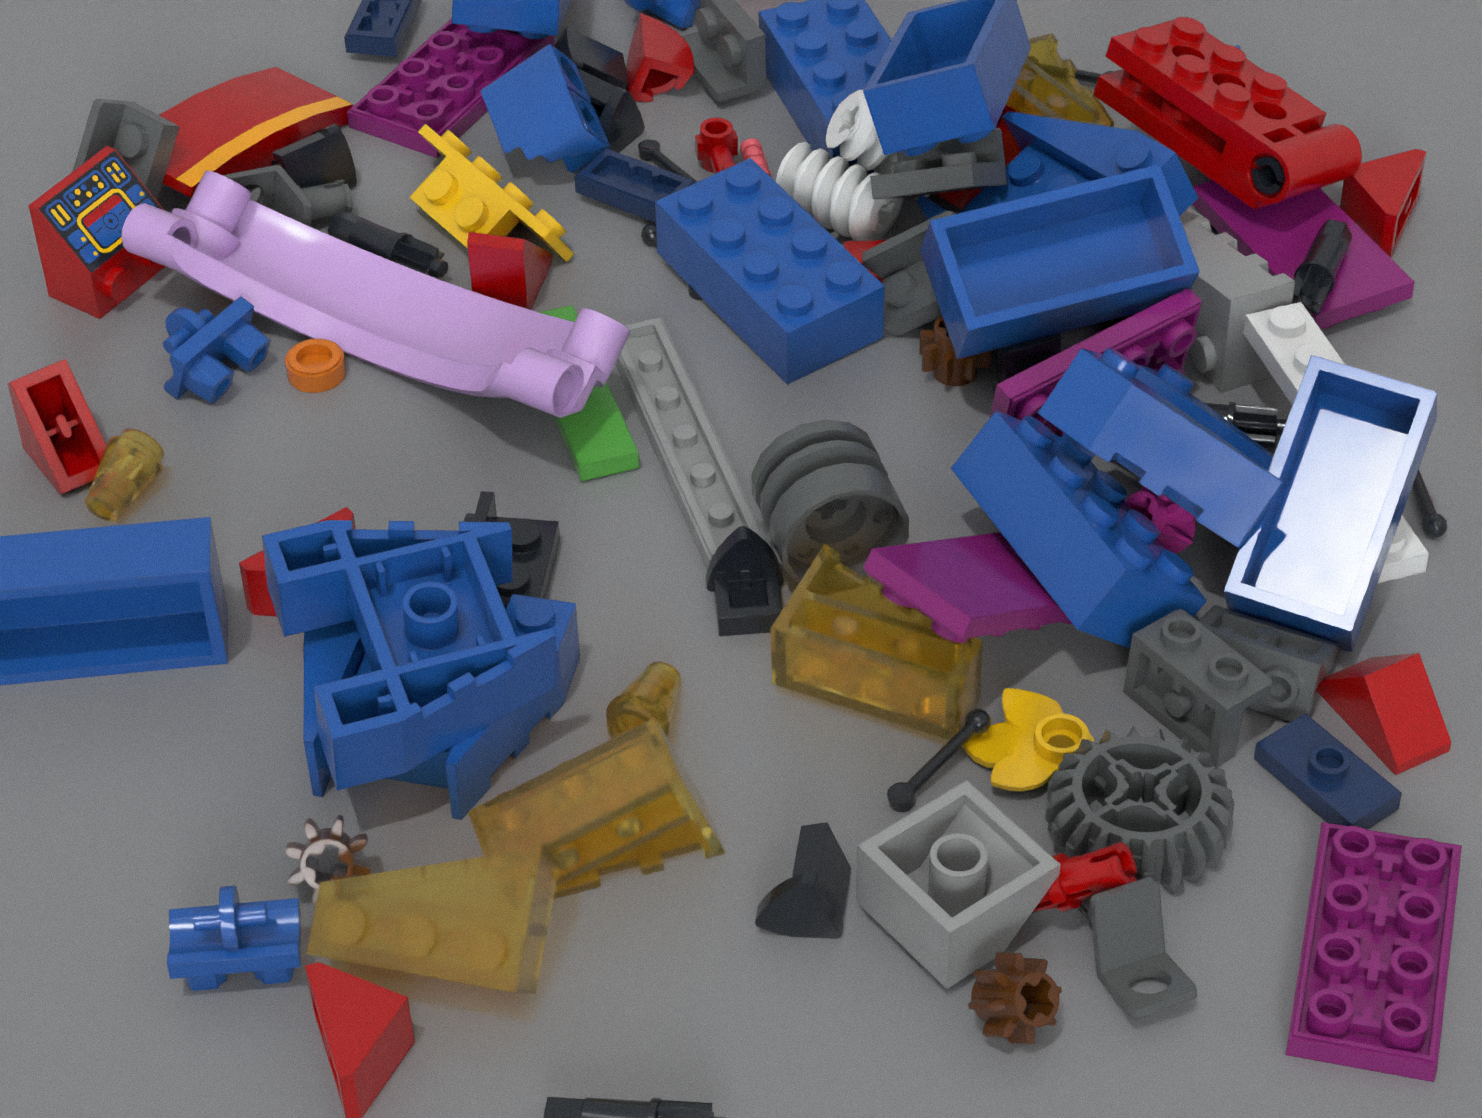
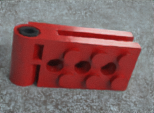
M1177 17L1174 20L1149 27H1141L1138 30L1111 37L1105 57L1122 69L1100 75L1093 95L1165 147L1176 152L1179 157L1255 210L1270 204H1276L1348 179L1358 171L1362 160L1361 146L1356 135L1348 127L1342 124H1330L1322 127L1326 112L1289 88L1287 82L1282 77L1266 72L1246 59V54L1235 46L1224 44L1208 33L1201 22L1189 17Z

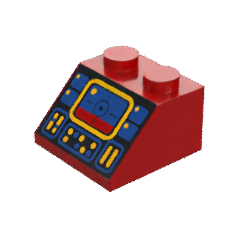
M109 146L104 147L28 205L49 297L98 319L104 317L166 267L130 253L123 246L122 228L132 209L144 203L162 210L164 209L116 149Z

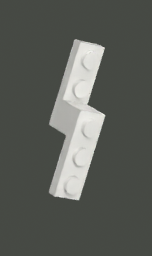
M1302 302L1245 315L1243 334L1291 405H1293L1311 355L1345 364ZM1403 515L1401 516L1378 583L1426 572L1429 553Z

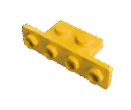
M424 124L418 133L444 159L409 197L414 203L465 248H467L469 232L506 237L517 223L520 222L563 260L568 262L574 253L560 240L567 231L551 215L541 209L534 216L529 210L535 204L513 183L509 182L503 189L497 185L503 177L479 155L471 163L467 157L472 151L451 131L447 129L440 137L429 126Z

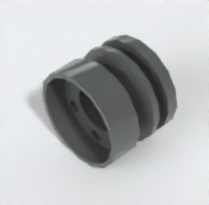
M825 419L801 424L777 437L760 454L751 474L752 495L761 510L764 522L770 530V537L782 565L792 580L809 589L836 591L858 586L872 579L866 573L867 571L863 569L872 548L903 545L909 538V517L888 478V473L880 460L874 444L867 432L850 422Z

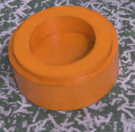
M308 339L293 346L286 354L287 378L289 383L297 390L308 393L328 391L338 386L346 376L344 352L338 344L332 341Z

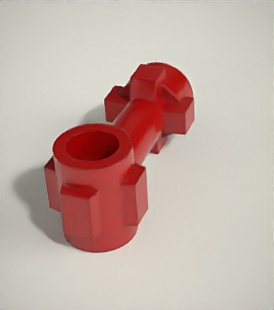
M724 118L706 119L700 125V134L695 135V154L702 168L706 171L716 174L735 165L733 156L738 155V136L736 131L733 130L731 122Z

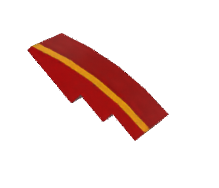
M278 67L235 77L206 89L159 114V116L180 126L163 184L191 198L205 171L227 175L269 167L272 160H274L272 152L313 135L314 131L333 124L337 126L348 125L347 111L353 107V104Z

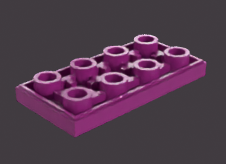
M451 18L347 111L348 126L363 133L439 158L441 155L418 133L424 124L429 126L440 137L448 129L456 137L460 138L488 111L481 90L547 45L555 46L554 36L550 35L544 39H529L521 36L518 31L497 29L490 33H478L469 30L466 25L452 24Z
M1213 180L1193 186L1198 199L1192 205L1210 221V224L1219 233L1226 232L1237 240L1238 252L1244 256L1256 253L1268 262V273L1272 276L1284 273L1294 280V273L1298 266L1303 263L1321 226L1328 219L1347 224L1352 234V240L1335 276V285L1327 295L1319 315L1311 311L1309 312L1320 329L1330 328L1339 322L1369 312L1380 311L1386 306L1412 298L1415 282L1321 188L1254 210Z
M1188 287L1004 380L996 386L990 418L996 410L1019 420L1028 415L1044 424L1053 434L1062 437L1065 432L1039 415L1038 412L1081 348L1103 355L1107 347H1110L1137 365L1159 371L1162 365L1166 364L1185 376L1186 372L1183 368L1189 347L1197 337L1195 326L1202 300Z
M1001 532L872 548L863 567L869 576L884 585L882 593L886 598L898 605L918 609L933 620L931 628L938 635L953 642L966 643L969 638L984 635L1001 637L1007 631L1025 628L1039 630L1042 625L1059 622L1072 624Z
M1321 822L1285 1055L1434 1082L1438 1067L1462 845L1438 842L1428 838H1415L1367 830L1357 826Z

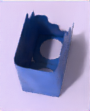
M551 44L481 90L504 153H510L517 147H520L529 160L539 155L546 158V161L550 163L563 159L567 170L574 173L593 160L602 150L610 148L577 66Z

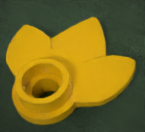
M1005 688L1002 695V709L1005 722L991 725L987 732L981 735H974L962 747L974 762L986 768H993L991 786L1009 791H1027L1039 788L1052 778L1053 772L1058 771V766L1062 762L1064 753L1076 754L1082 739L1093 742L1094 739L1086 724L1076 716L1063 713L1057 701L1035 692Z

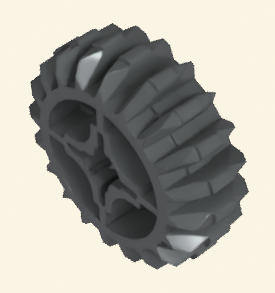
M1132 726L1127 736L1120 738L1106 729L1099 740V744L1082 739L1076 754L1064 753L1062 762L1058 766V771L1053 772L1052 780L1048 784L1045 821L1048 823V830L1051 831L1054 851L1065 853L1069 858L1123 842L1128 846L1135 860L1137 874L1133 876L1137 881L1153 877L1158 884H1161L1173 894L1181 883V878L1198 883L1201 875L1205 872V868H1216L1218 860L1222 857L1223 849H1226L1227 841H1230L1232 836L1234 799L1232 798V790L1227 788L1225 770L1212 767L1213 764L1210 761L1209 751L1191 753L1187 737L1174 743L1165 741L1161 729L1153 737L1140 736L1134 726ZM1097 800L1103 807L1094 812L1089 805ZM1182 809L1190 816L1185 821L1176 814Z

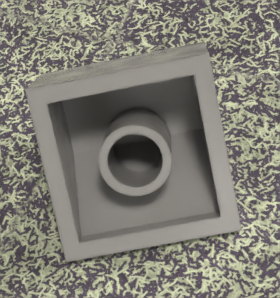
M966 780L857 845L856 902L948 989L975 970L994 960L997 952L1005 951L1059 876L1061 864Z

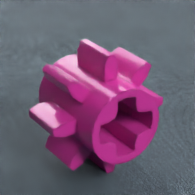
M1142 485L1141 491L1132 494L1126 499L1125 502L1131 509L1140 512L1157 526L1160 531L1157 541L1164 549L1177 554L1192 544L1196 530L1194 520L1196 517L1162 493L1158 496Z

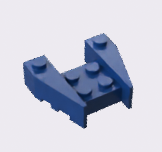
M1008 111L1002 118L1021 152L1005 167L1007 185L984 188L959 213L1157 164L1161 166L1179 217L1198 199V196L1176 152L1138 131ZM923 195L917 200L928 220L947 211Z
M1107 347L1103 355L1081 348L1038 414L1109 463L1110 460H1116L1140 477V484L1158 496L1162 493L1196 517V521L1240 548L1285 483L1268 471L1274 455L1204 402L1189 393L1194 383L1174 368L1163 364L1158 371L1137 365L1110 347Z
M326 520L262 535L267 588L284 637L354 620L373 671L314 686L319 740L337 791L404 774L556 687V635L553 628L516 637L496 588L497 585L513 582L512 529L509 522H459V530H415L414 521H389L388 530L353 529L352 520Z
M512 594L506 612L516 637L553 628L555 632L556 687L410 771L385 779L448 788L452 818L462 820L490 789V777L509 756L516 759L530 743L529 733L543 717L551 719L563 706L580 661L576 603ZM354 620L304 632L303 741L313 796L323 797L332 775L319 740L314 686L373 672Z

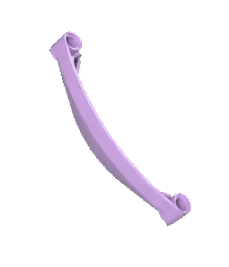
M205 171L186 210L174 208L172 213L146 203L140 204L131 210L122 228V242L128 252L172 268L233 302L242 296L254 306L253 312L310 339L332 341L338 344L347 355L431 386L478 397L510 398L560 418L582 411L593 387L603 388L630 334L629 329L621 323L591 309L582 308L576 321L572 322L512 305L410 269L250 200L251 193L249 190L237 182L212 171Z

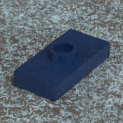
M362 0L344 37L346 53L397 57L422 0Z
M607 148L602 150L574 176L576 193L656 222L655 201L697 182Z
M1306 713L1256 743L1254 760L1328 823L1368 829L1399 809L1402 792Z

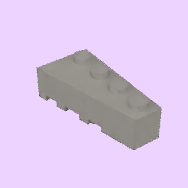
M1189 207L1180 216V220L1200 271L1191 290L1202 300L1195 326L1197 337L1189 347L1188 355L1196 370L1204 373L1220 393L1270 378L1272 375L1243 334L1245 315L1292 304L1295 281L1284 273L1275 276L1269 274L1268 262L1256 253L1244 256L1238 252L1237 240L1226 232L1213 234L1210 221Z

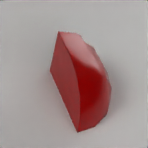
M641 13L629 49L626 65L628 85L625 90L630 92L634 101L647 103L653 101V95L668 92L675 86L677 90L683 88L695 70L693 54L687 41L677 31L660 20Z

